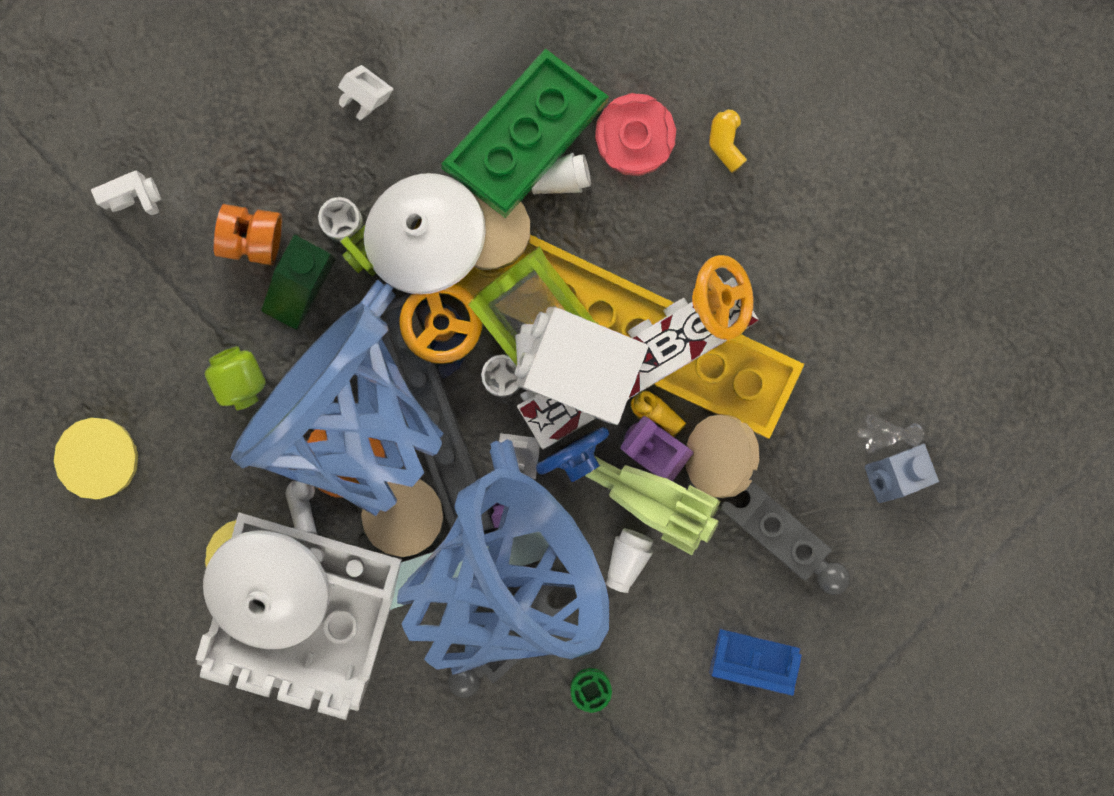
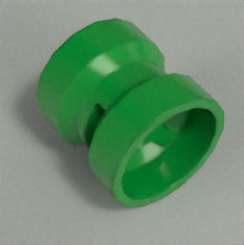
M589 667L582 669L575 674L571 681L570 694L572 701L577 708L584 712L594 713L601 711L611 700L612 688L609 678L603 671L597 668Z

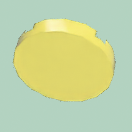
M88 418L75 422L63 432L55 447L54 465L58 478L67 490L81 498L104 499L117 494L130 484L137 471L138 452L133 439L130 437L131 435L124 427L108 419Z

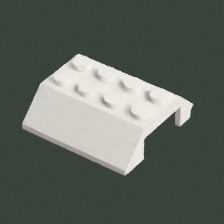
M238 513L231 538L250 531H272L289 536L308 548L318 559L325 571L329 585V603L323 620L308 638L296 645L282 649H262L244 644L227 634L213 618L209 632L202 635L195 659L197 664L202 666L200 678L229 686L232 676H239L236 686L238 689L269 697L273 687L280 688L277 696L279 701L310 709L313 699H318L320 703L317 712L346 720L350 709L359 710L393 601L402 559L244 513ZM253 599L257 606L265 607L261 600Z

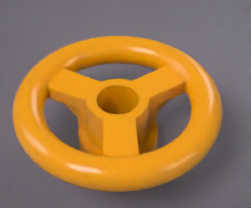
M725 255L714 256L703 264L697 275L692 295L694 309L704 327L712 335L723 340H731L740 336L749 325L753 312V291L749 277L739 262ZM718 268L727 269L732 273L738 285L733 287L727 284L724 285L715 270ZM741 299L739 316L736 322L728 327L729 311L734 306L735 301Z
M457 284L431 294H410L402 307L399 320L401 335L407 347L416 356L431 363H450L466 356L475 347L482 332L481 320L468 305L474 298L472 294ZM439 293L449 294L459 299L468 310L470 322L458 320L452 311L443 308ZM427 298L430 312L425 319V330L416 338L412 328V316L417 305ZM439 316H443L449 321L448 327L444 330H438L433 326L434 320ZM456 333L467 335L460 345L451 350L435 351L427 348L433 340L444 342L450 340Z

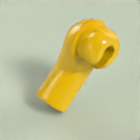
M726 110L718 113L712 120L709 144L714 153L729 171L733 173L747 159L734 145L736 129L741 125L740 116L733 110Z
M649 391L638 393L631 401L632 412L637 418L648 417L673 437L687 424L660 397Z

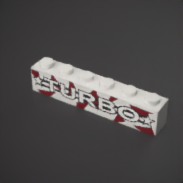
M734 278L723 282L724 285L727 284L731 287L737 285ZM682 298L663 310L667 316L654 325L647 319L627 331L632 339L649 345L628 399L727 341L715 337L704 327L694 309L693 302L688 304L685 298ZM741 299L736 300L734 306L729 311L728 327L732 326L739 316ZM754 311L747 328L759 321ZM530 390L520 395L524 402L517 405L543 450L596 419L590 414Z

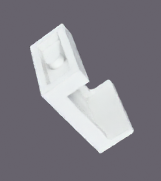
M548 307L545 313L539 312L531 329L530 335L536 338L530 353L523 352L515 370V376L520 377L517 386L590 414L604 422L618 425L649 345L557 307Z

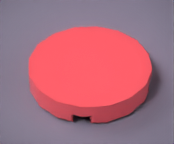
M631 93L614 99L603 110L596 123L595 142L599 155L610 168L624 175L641 176L656 171L668 160L675 146L676 127L672 114L660 102L649 95Z

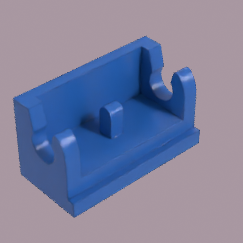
M719 629L709 673L713 677L793 696L802 654H799L800 648Z

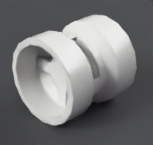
M331 198L320 208L318 215L319 225L323 232L333 241L340 242L345 236L350 239L363 227V217L354 203L346 198Z
M497 355L492 357L485 363L481 373L482 382L488 392L501 398L510 397L520 389L517 386L518 376H515L517 366L509 356Z

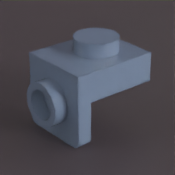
M925 443L865 465L869 484L879 503L904 497L939 482Z

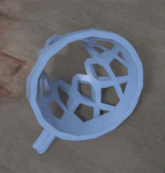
M377 280L362 301L334 322L287 372L257 410L238 439L230 457L242 469L248 466L262 468L337 494L374 516H377L380 510L388 511L397 503V499L387 482L409 487L415 485L424 474L415 450L431 456L436 455L442 445L440 437L444 433L418 404L382 340V337L388 331L387 323L380 317L396 296L392 292L393 287L388 283L384 285ZM353 375L357 376L358 403L354 401L349 382ZM336 396L338 397V403L334 402ZM308 429L325 430L327 440L307 443L303 435ZM368 438L380 440L387 458L374 455ZM338 476L356 478L360 484L342 480Z
M509 439L502 443L495 441L490 444L494 471L458 492L454 507L458 517L448 536L407 579L397 595L398 604H412L402 622V627L409 641H434L424 660L435 669L451 668L452 675L471 670L489 662L546 655L573 659L599 649L609 631V597L593 550L572 516L550 492L531 477L520 473L513 442ZM495 503L504 505L498 530L484 534L481 515ZM540 532L549 544L536 568L509 564L514 537ZM556 557L560 559L570 574L551 571ZM462 561L458 577L453 578L459 563ZM542 585L575 588L577 598L553 617L531 608ZM508 587H520L514 596L507 589ZM431 602L447 603L439 626L420 625ZM481 606L491 608L494 612H476V610ZM579 608L578 626L563 621ZM510 630L515 631L521 637L509 635ZM550 634L570 638L572 640L564 642L551 636ZM451 644L465 645V652L446 654Z

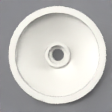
M426 173L413 175L389 187L373 205L364 231L366 255L369 262L373 265L374 271L386 283L397 290L411 294L439 292L459 282L476 264L485 242V218L477 199L469 189L457 180L440 174ZM422 219L420 227L411 230L412 222Z
M250 531L234 536L217 549L210 559L204 574V598L212 617L227 634L252 647L282 649L296 645L308 638L318 628L327 611L329 585L322 565L303 544L281 533ZM253 599L261 600L265 607L257 606Z

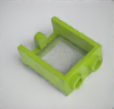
M540 246L476 293L468 304L516 366V335L520 334L522 325L534 324L539 312L545 313L548 307H557L596 323L546 259Z

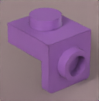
M643 416L638 423L633 424L628 429L624 442L620 447L622 451L649 472L671 481L675 479L694 453L646 416Z

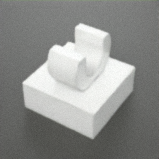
M360 65L345 74L338 88L345 93L340 97L339 105L345 107L352 99L360 103L361 109L356 118L361 120L375 108L385 103L393 88Z
M500 433L499 442L502 443L506 439L513 442L520 473L536 479V465L538 464L540 444L537 439Z

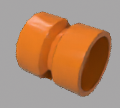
M223 204L216 221L214 255L239 260L243 255H247L250 262L273 266L280 247L282 214L258 209L251 215L246 207ZM243 233H247L246 238L242 237Z

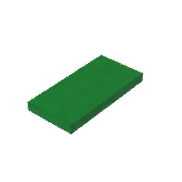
M545 48L442 162L441 169L463 184L470 192L506 219L608 103L609 96Z

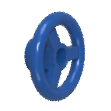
M600 427L539 462L536 465V472L543 475L556 468H561L565 470L571 483L592 472L600 466L594 456L596 445L608 437V429Z

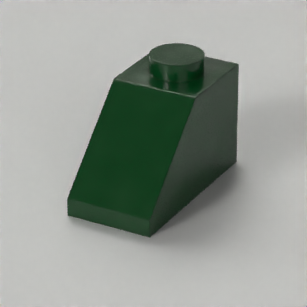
M294 234L274 271L261 311L298 331L335 263V257Z

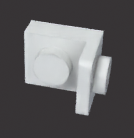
M137 170L91 189L96 204L104 209L111 208L112 212L133 205L135 203L133 198L138 196L145 212L150 215L159 213L156 202L161 200L156 184L151 177L145 179V176Z

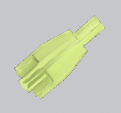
M595 456L600 466L585 476L610 489L609 496L643 523L663 533L662 540L693 555L701 540L708 543L719 523L718 520L713 518L720 504L718 499L691 485L686 490V488L669 479L627 465L620 470Z

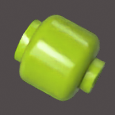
M236 346L224 350L209 359L210 366L205 370L204 375L219 405H234L238 411L252 406L259 401L256 394L262 391L266 381L251 352L240 351L239 347Z

